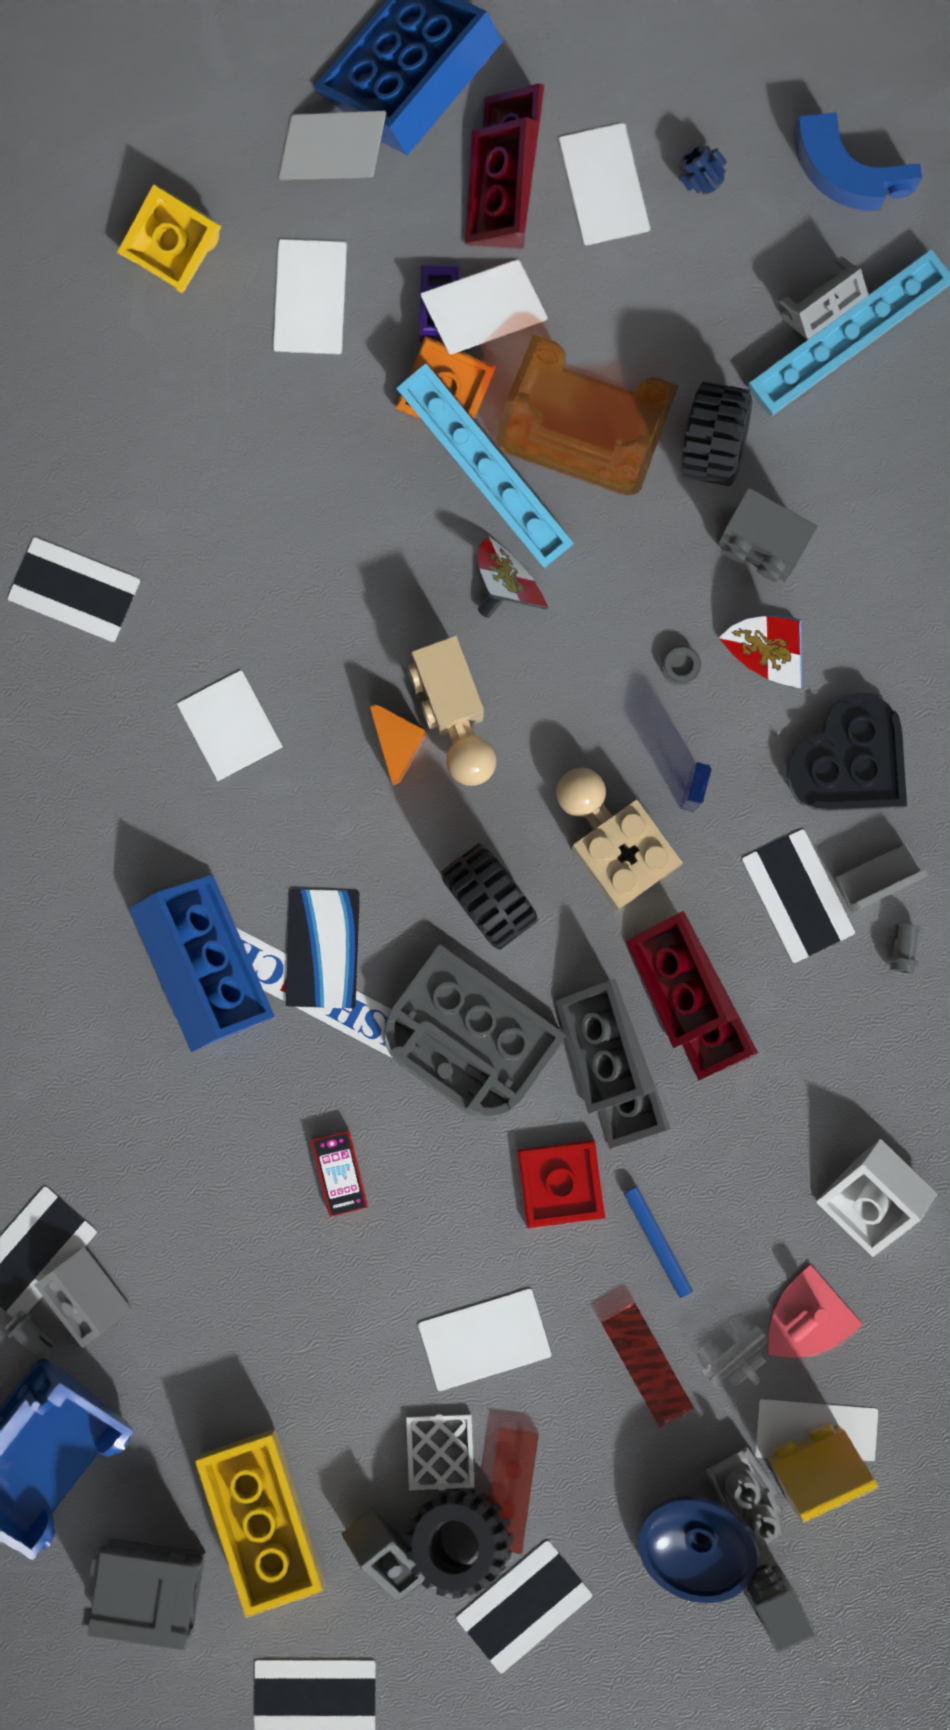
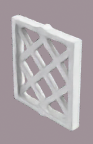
M438 1413L433 1416L406 1417L409 1490L438 1489L444 1491L445 1489L474 1488L472 1414L442 1415ZM446 1420H461L463 1422L454 1434L443 1423ZM418 1421H433L435 1423L427 1434L423 1433L416 1426ZM466 1427L468 1447L458 1438ZM439 1428L450 1437L441 1448L430 1439ZM412 1430L422 1438L414 1448L412 1446ZM453 1442L464 1450L455 1462L444 1452ZM425 1443L436 1451L435 1455L428 1462L424 1461L417 1454ZM467 1455L469 1475L459 1466ZM440 1456L451 1465L442 1476L431 1467ZM413 1458L423 1466L415 1477ZM454 1470L465 1478L462 1483H448L446 1479ZM428 1471L438 1481L435 1484H420L418 1480Z

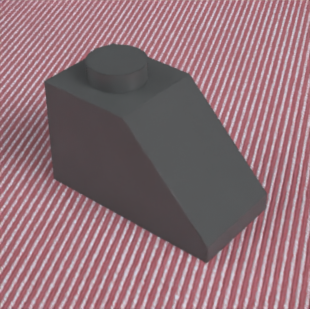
M374 1509L356 1519L349 1528L341 1533L360 1568L397 1601L425 1579L421 1573L416 1577L414 1576L411 1568L416 1566L414 1559L407 1561L405 1553L409 1549L393 1528Z

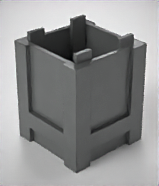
M111 1538L107 1547L101 1546L99 1559L92 1558L89 1575L97 1576L92 1606L91 1608L84 1607L82 1625L89 1626L87 1636L185 1650L187 1641L194 1631L206 1552Z

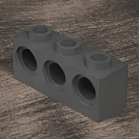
M770 1564L757 1567L755 1575L746 1591L777 1653L815 1636L794 1588L779 1565L772 1568Z

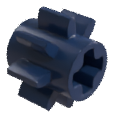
M695 146L687 151L681 159L680 169L683 173L679 176V179L688 191L694 189L697 193H711L723 183L725 179L724 174L726 173L723 166L727 161L718 148L711 150L709 146Z

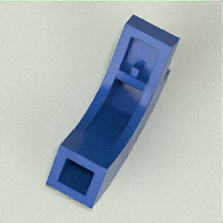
M837 112L798 117L794 136L800 164L814 186L831 200L849 208L875 211L881 209L886 195L897 199L907 197L916 191L922 179L920 163L890 167L863 165L847 153L841 142Z

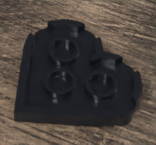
M861 692L848 695L829 710L824 720L823 733L808 737L794 748L788 760L786 776L790 790L799 804L814 810L827 812L907 807L902 726L898 713L893 711L887 702L879 699L880 697L875 694Z

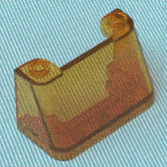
M533 334L505 402L497 434L499 447L514 457L622 495L639 493L644 484L679 385L660 378H646L640 382L636 393L564 368L566 362L564 349L553 340Z

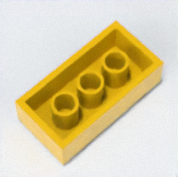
M276 1428L201 1453L195 1462L245 1618L322 1592L325 1579Z

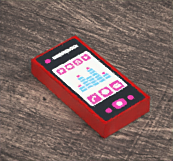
M350 1130L311 1140L329 1216L333 1217L368 1208Z

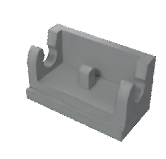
M842 256L834 261L841 268L836 272V276L823 286L817 287L811 295L800 303L796 304L787 296L779 301L786 308L781 312L783 320L807 340L869 296L861 268L857 265L854 266Z

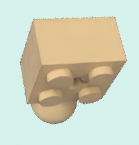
M457 636L413 651V663L407 665L408 673L415 692L423 691L426 700L422 701L421 704L429 729L436 727L439 736L449 734L453 744L448 751L446 759L450 775L457 782L466 786H477L486 782L495 771L497 763L496 754L493 747L486 740L474 735L471 725L483 721L484 708Z
M574 768L561 777L556 788L559 805L569 815L585 817L593 828V831L576 842L571 850L616 912L683 864L638 800H635L619 813L612 816L604 805L606 787L599 774L588 768ZM619 848L633 849L636 853L633 857L635 864L631 865L628 861L621 864L618 861V857L621 854Z

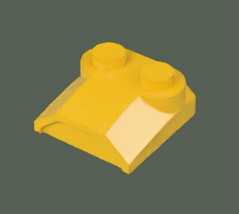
M153 185L117 253L141 265L168 282L177 291L183 293L207 252L214 249L217 245L219 231L222 226L179 197L159 186Z

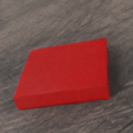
M595 1140L517 1149L527 1229L605 1219Z

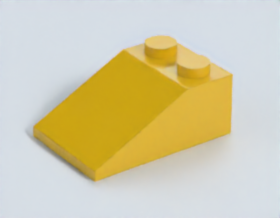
M831 1423L820 1425L809 1432L810 1438L797 1444L795 1440L784 1442L773 1449L774 1455L767 1458L787 1502L803 1523L878 1488L871 1472L847 1433L839 1424L832 1427Z

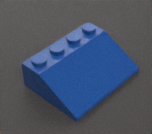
M386 0L314 85V88L320 95L344 113L385 111L386 116L381 142L408 156L503 41L487 11L464 0Z

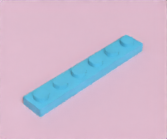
M931 249L751 381L748 385L749 390L769 416L772 417L949 287L950 272Z
M426 363L396 388L544 569L574 545L573 541Z

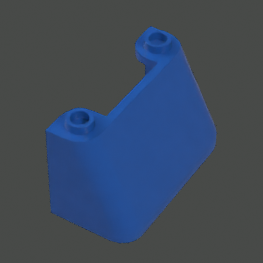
M46 1358L40 1359L30 1368L0 1407V1540L32 1560L40 1550L46 1549L51 1544L55 1536L53 1511L99 1452L106 1457L122 1452L133 1432L126 1420Z

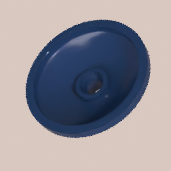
M679 1496L668 1499L649 1512L639 1533V1554L648 1574L663 1589L679 1598L698 1603L722 1602L744 1591L755 1575L759 1552L752 1530L738 1513L713 1499L700 1496Z

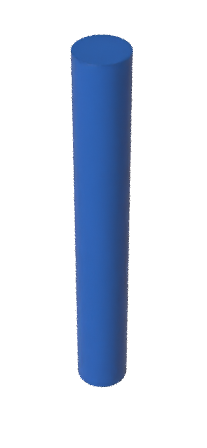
M638 1186L627 1190L623 1194L678 1297L683 1298L693 1292V1289Z

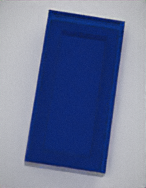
M697 762L691 769L680 809L694 812L703 803L712 769L710 768L711 765Z

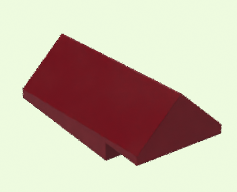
M541 83L495 94L484 99L483 128L473 130L471 133L465 244L524 249L545 85Z
M684 911L626 941L672 1047L676 1048L683 1045L698 1081L753 1058L758 1054L751 1037Z

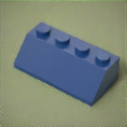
M213 874L156 892L129 908L191 1052L222 1041L275 1017Z

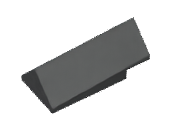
M608 980L556 1000V1007L564 1034L567 1035V1044L588 1114L599 1112L609 1149L669 1132L671 1130L616 980Z

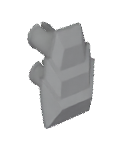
M748 1447L741 1449L705 1470L719 1502L734 1510L745 1520L752 1530L756 1541L761 1546L770 1543L782 1535L777 1514L780 1512V1508L774 1496L777 1492Z

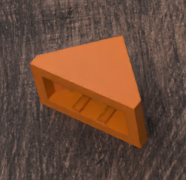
M379 705L370 706L392 786L400 784L426 738V731Z

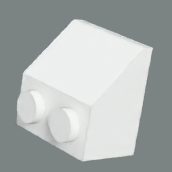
M879 1139L851 1163L818 1198L816 1203L874 1257L921 1221L938 1194L888 1145Z

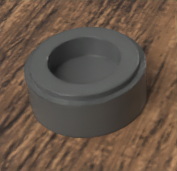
M688 646L673 647L663 658L661 665L662 673L671 684L677 686L688 685L697 678L700 672V657L695 650Z

